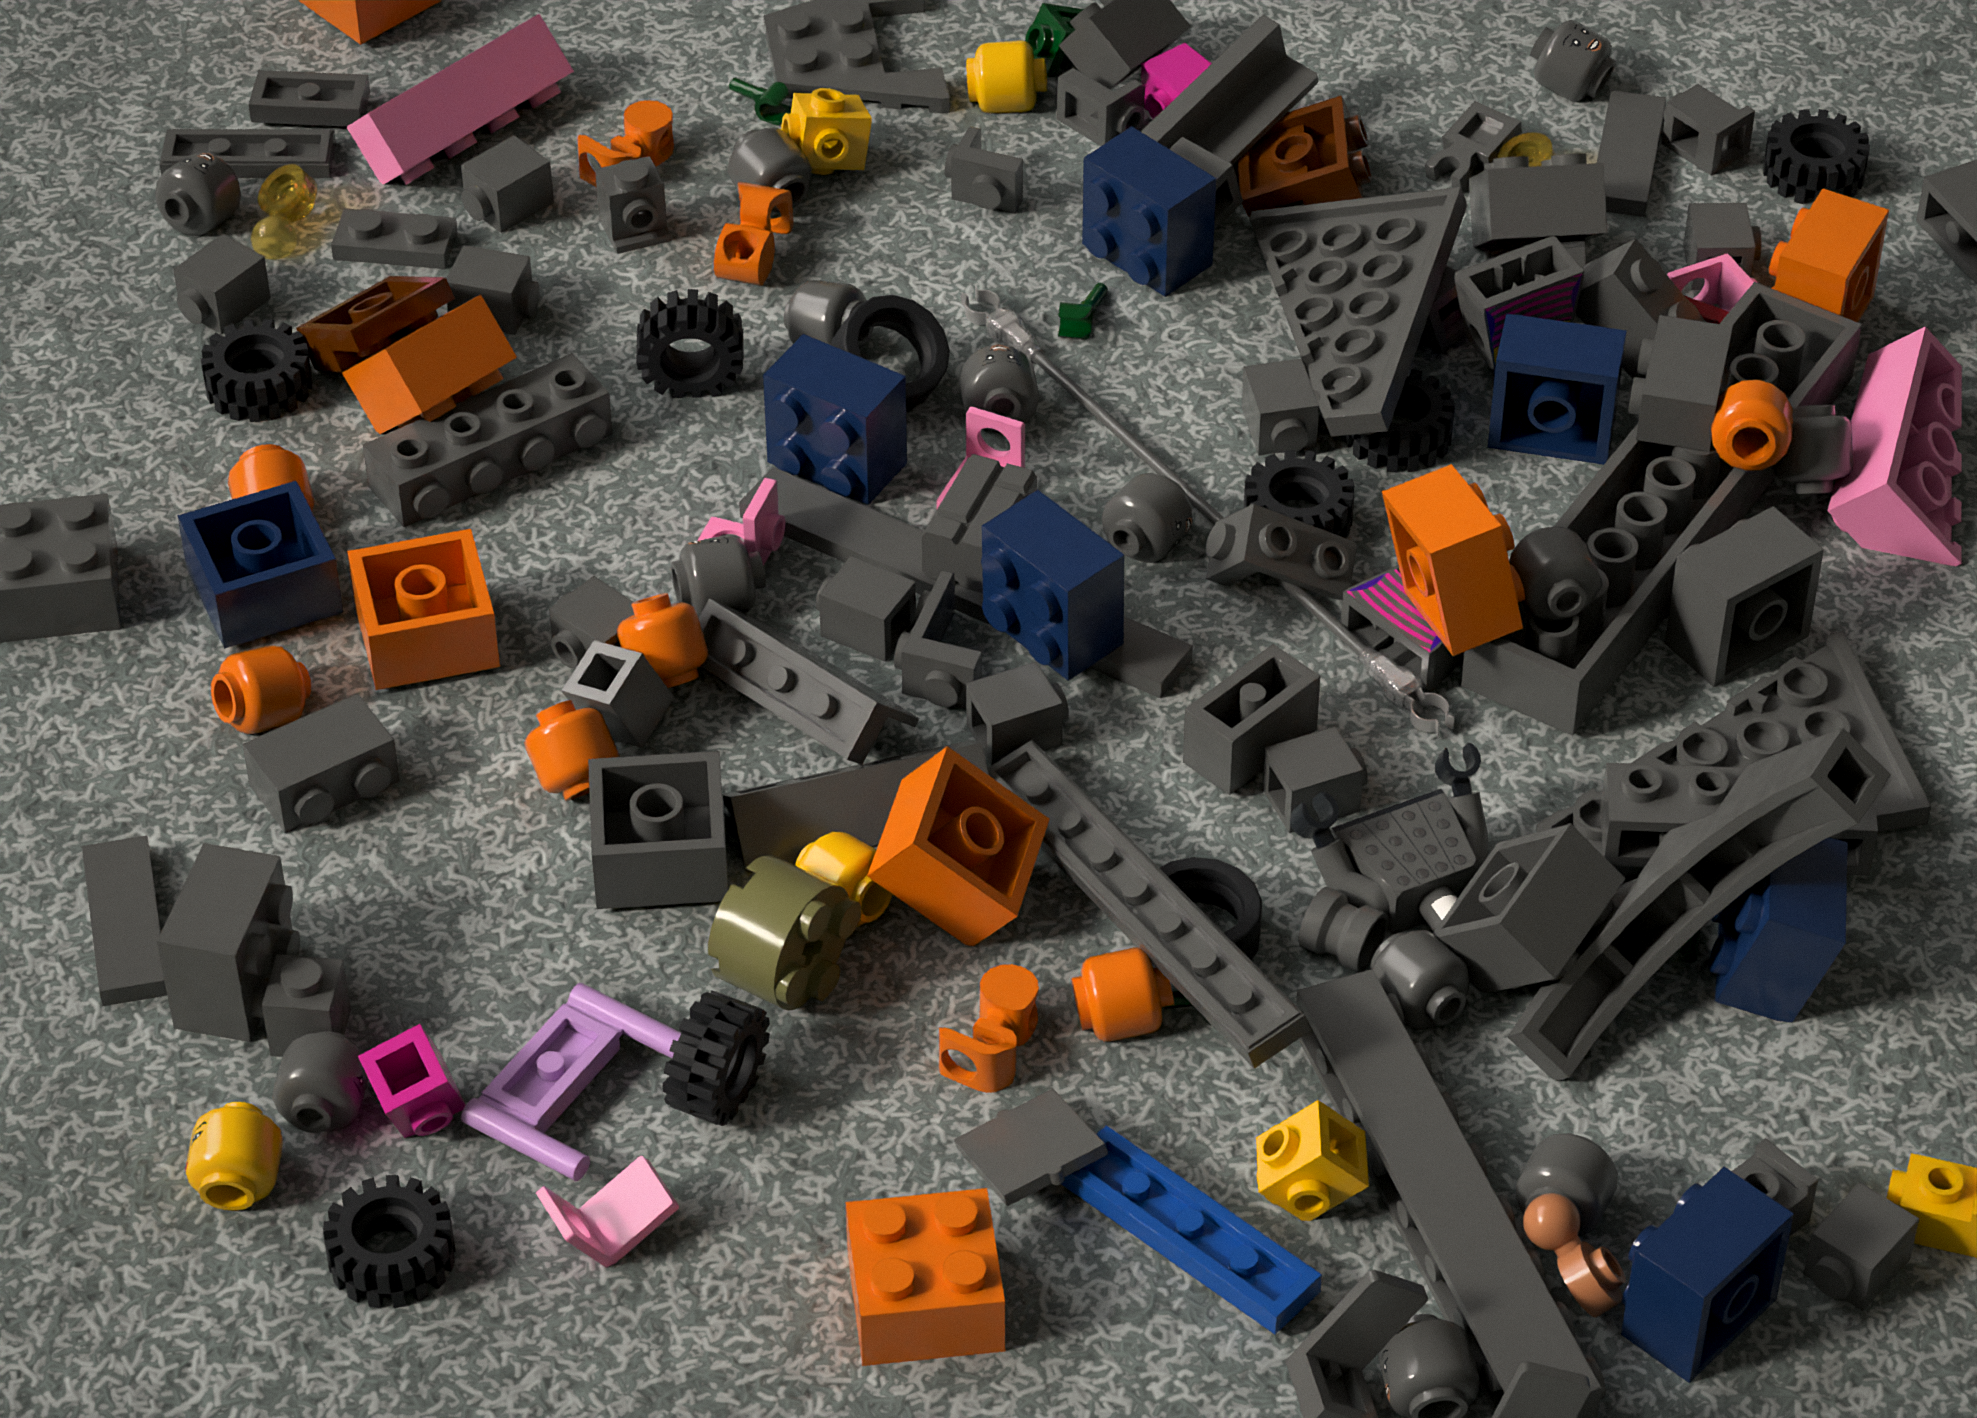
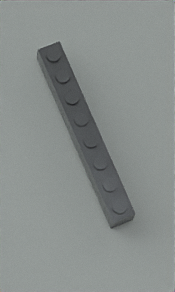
M1373 969L1297 990L1296 1007L1305 1015L1311 1030L1298 1040L1336 1112L1365 1131L1368 1173L1445 1320L1452 1321L1466 1330L1471 1343L1481 1389L1493 1412L1498 1407L1518 1366L1522 1362L1529 1361L1586 1375L1589 1378L1591 1392L1577 1418H1597L1600 1400L1604 1399L1606 1395L1605 1381L1601 1369L1593 1357L1585 1358L1575 1340V1328L1569 1310L1563 1302L1555 1303L1545 1285L1543 1265L1537 1252L1532 1247L1525 1249L1516 1232L1515 1216L1508 1199L1503 1194L1496 1196L1487 1179V1167L1484 1156L1478 1145L1474 1142L1468 1144L1461 1132L1457 1108L1451 1095L1446 1091L1440 1093L1432 1079L1431 1064L1424 1046L1419 1041L1413 1043L1405 1029L1403 1011L1394 993H1385Z

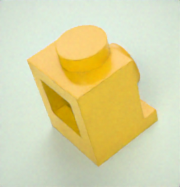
M1911 1153L1907 1172L1896 1169L1892 1170L1887 1199L1919 1218L1914 1244L1977 1258V1168Z

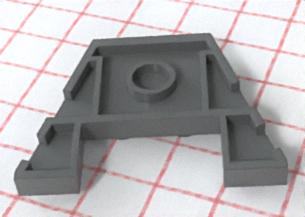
M811 0L763 15L764 32L775 82H782L787 86L789 91L787 98L793 99V93H812L815 89L829 88L840 91L845 95H859L861 100L880 101L881 108L902 110L903 104L929 106V112L950 113V97L942 67L885 73L873 26V17L925 12V0Z

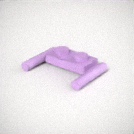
M578 983L572 989L568 1002L563 1004L482 1091V1095L478 1099L472 1098L466 1104L461 1120L470 1127L574 1181H579L589 1168L590 1157L548 1136L545 1132L620 1050L619 1038L622 1034L672 1058L674 1053L669 1051L673 1039L678 1041L681 1032L583 983Z

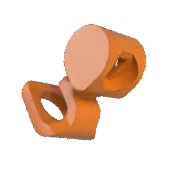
M651 100L638 101L631 104L624 112L625 136L621 137L618 135L611 139V149L586 135L579 134L577 140L580 178L597 188L596 174L588 162L587 153L597 159L601 168L618 164L625 160H635L647 156L651 157L655 167L666 161L674 151L672 134L673 113L666 104Z
M740 181L738 182L741 223L740 225L725 223L715 249L714 273L717 278L762 286L772 269L774 261L775 241L773 233L788 234L793 229L792 195L790 190ZM776 206L781 216L770 218L771 211Z
M1007 964L993 967L983 974L980 981L979 1019L973 1025V1038L946 1027H939V1072L942 1076L986 1093L1000 1091L1013 1083L1016 1074V1046L1025 1044L1034 1033L1038 1024L1035 1002L1039 994L1037 978L1031 971L1022 966ZM948 1050H957L968 1056L975 1064L977 1071H968L957 1065L950 1057Z

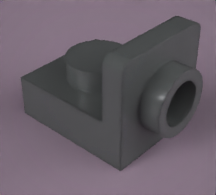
M1072 68L1058 77L1057 120L1099 146H1102L1131 126L1139 130L1145 116V85L1134 79L1113 92L1075 68Z

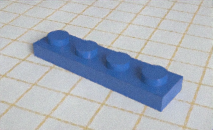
M1107 1125L1096 1135L1105 1143L1108 1155L1066 1176L1065 1181L1061 1183L1071 1192L1273 1334L1278 1333L1321 1292L1322 1274Z

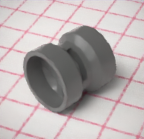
M1324 887L1313 898L1305 913L1299 931L1298 943L1301 948L1317 955L1329 952L1338 957L1341 966L1357 973L1364 972L1371 964L1375 951L1385 940L1389 916L1388 913L1370 905L1356 908L1354 905L1349 904L1345 894L1330 887Z

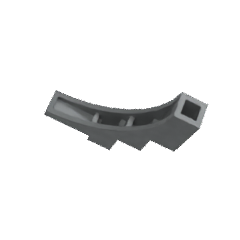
M1844 728L1747 765L1714 814L1670 830L1637 879L1621 884L1611 899L1614 907L1610 915L1597 928L1589 931L1577 947L1576 951L1579 953V957L1575 965L1557 981L1550 982L1547 980L1543 983L1507 1037L1550 1078L1556 1081L1569 1078L1602 1032L1633 995L1669 957L1727 905L1786 861L1822 840L1858 825L1891 774Z

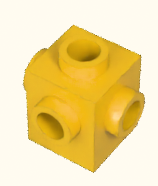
M829 88L815 89L812 93H793L791 113L784 114L781 130L788 133L807 156L812 167V173L826 175L833 173L834 170H865L872 118L860 96L845 95L840 91Z
M1319 1100L1256 1137L1258 1192L1265 1196L1272 1204L1282 1207L1302 1221L1315 1219L1369 1187L1365 1131Z

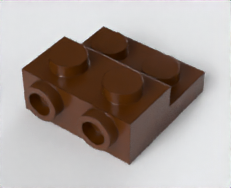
M1342 95L1288 112L1238 160L1239 186L1243 199L1242 205L1248 217H1250L1252 211L1283 208L1288 204L1301 200L1304 205L1363 198L1362 185L1372 183L1373 181L1366 154L1363 150H1359L1369 146L1368 135L1359 114L1350 115Z
M389 276L298 326L296 330L303 335L304 343L307 342L309 359L314 370L339 372L340 376H343L342 373L434 321L439 316L436 309L454 300L455 297L446 277Z

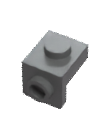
M969 126L959 145L952 144L946 157L945 176L951 178V198L978 205L984 209H996L1016 214L1023 201V159L982 150L981 129Z

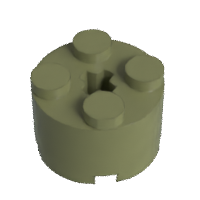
M765 855L759 857L745 868L756 874L744 888L732 884L717 910L709 935L708 955L719 960V968H712L711 970L715 977L784 1010L798 1009L810 997L823 1001L839 981L840 967L836 963L846 939L852 935L860 921L862 907L859 902L850 899L847 891L839 885L776 856Z

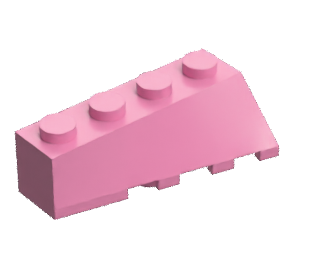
M537 14L347 126V129L379 182L385 184L400 175L405 184H408L435 168L429 157L439 151L444 150L448 159L477 143L472 133L476 129L486 125L492 134L520 117L514 107L525 100H528L534 109L561 93L556 82L574 71L541 15Z
M1925 326L1868 355L1851 419L1853 470L1848 476L1835 480L1828 512L1838 528L1848 533L1861 548L1956 567L1961 565L1962 546L1955 541L1952 542V526L1962 522V502L1956 497L1952 498V477L1962 472V454L1957 449L1952 432L1962 427V366Z

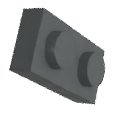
M258 70L248 104L251 122L349 126L365 115L370 96L369 77L363 74Z
M344 208L331 244L333 260L446 269L458 233L456 218L432 216L429 214H407L375 211L372 209Z

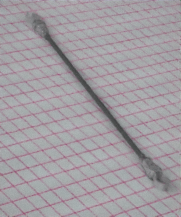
M975 285L976 301L996 306V311L988 314L987 312L971 310L969 308L968 294L961 292V305L965 306V316L971 323L986 325L988 336L996 344L1012 346L1023 352L1032 364L1040 366L1157 474L1177 482L1185 490L1189 503L1215 525L1216 522L1224 518L1045 356L1044 350L1039 347L1036 337L1024 327L1023 319L1011 309L1000 308V300L996 293L990 290H978ZM1272 577L1358 655V660L1365 666L1367 675L1382 688L1383 696L1391 704L1404 711L1407 709L1411 710L1410 720L1416 729L1429 733L1436 732L1437 738H1439L1438 720L1424 719L1416 715L1414 705L1421 703L1423 706H1435L1445 712V726L1454 729V716L1449 715L1448 701L1439 694L1424 693V684L1412 669L1400 666L1386 653L1377 652L1373 647L1363 644L1303 588Z

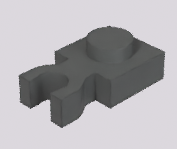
M1474 101L1442 136L1444 150L1432 155L1425 163L1426 177L1437 181L1443 174L1454 172L1451 175L1452 188L1461 187L1464 193L1469 188V178L1472 177L1473 172L1478 167L1484 170V164L1494 163L1493 159L1504 158L1522 138L1521 121Z

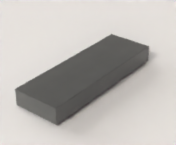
M1611 90L1597 163H1604L1606 212L1645 217L1667 97Z
M167 129L160 160V171L162 175L165 170L184 158L200 152L211 153L224 160L234 170L237 178H330L336 146L335 130Z
M148 836L82 846L102 1006L167 996L157 940L161 934Z

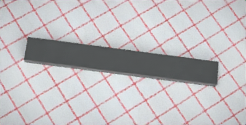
M772 467L739 502L740 517L743 518L764 478L777 480L778 513L785 517V537L843 562H846L852 556L916 581V593L919 595L924 590L932 591L937 581L927 578L924 572H922L923 530L775 467ZM955 581V610L991 625L983 615V593L963 588L959 582ZM1124 616V644L1089 668L1161 699L1192 661L1193 645Z
M1033 740L987 768L990 777L1050 819L1041 848L1137 948H1141L1148 955L1159 971L1254 1069L1311 1031L1305 1015Z

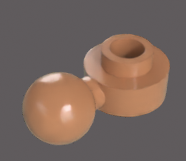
M1555 1193L1543 1194L1535 1198L1528 1205L1524 1213L1523 1225L1525 1233L1529 1240L1537 1247L1556 1253L1560 1274L1579 1305L1589 1315L1597 1318L1621 1303L1622 1292L1619 1286L1626 1282L1624 1272L1616 1258L1606 1247L1601 1246L1595 1249L1589 1243L1581 1241L1578 1236L1581 1226L1580 1214L1574 1203L1567 1197Z

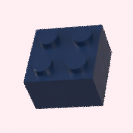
M1131 126L1083 157L1082 245L1086 246L1095 257L1105 258L1127 272L1136 283L1147 285L1166 297L1213 265L1216 178Z
M1506 313L1496 359L1487 448L1604 465L1608 461L1616 419L1627 330Z
M802 334L764 373L763 386L768 463L791 475H798L822 485L838 495L848 496L867 505L878 496L907 464L905 375L805 334Z
M297 481L177 515L187 571L224 649L344 613L336 558Z
M1036 490L981 526L983 615L993 628L1000 632H1006L1028 649L1031 656L1038 663L1048 665L1067 681L1124 644V554L1039 490Z
M1831 837L1822 840L1786 861L1762 878L1711 919L1713 922L1718 923V937L1713 945L1709 959V970L1716 973L1715 1002L1776 1021H1794L1846 944L1847 842Z
M1726 1167L1718 1171L1703 1186L1699 1183L1693 1184L1678 1201L1674 1213L1659 1227L1653 1224L1646 1227L1636 1238L1629 1251L1628 1259L1632 1262L1629 1284L1622 1296L1625 1312L1621 1335L1690 1383L1777 1300L1794 1213Z

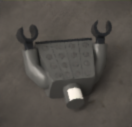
M1467 743L1463 747V760L1466 764V771H1458L1451 766L1447 748L1439 754L1435 762L1437 777L1444 784L1452 787L1453 796L1447 798L1444 791L1438 789L1332 827L1331 830L1330 827L1337 821L1339 816V807L1336 800L1326 792H1320L1313 798V807L1319 815L1320 822L1310 816L1308 808L1303 802L1292 811L1290 818L1292 829L1303 838L1313 839L1316 845L1311 850V853L1326 886L1345 894L1349 904L1354 905L1356 908L1370 905L1388 913V930L1392 934L1401 933L1428 923L1431 929L1435 931L1487 858L1488 831L1480 792H1472L1470 778L1479 770L1481 755L1477 747L1472 743Z

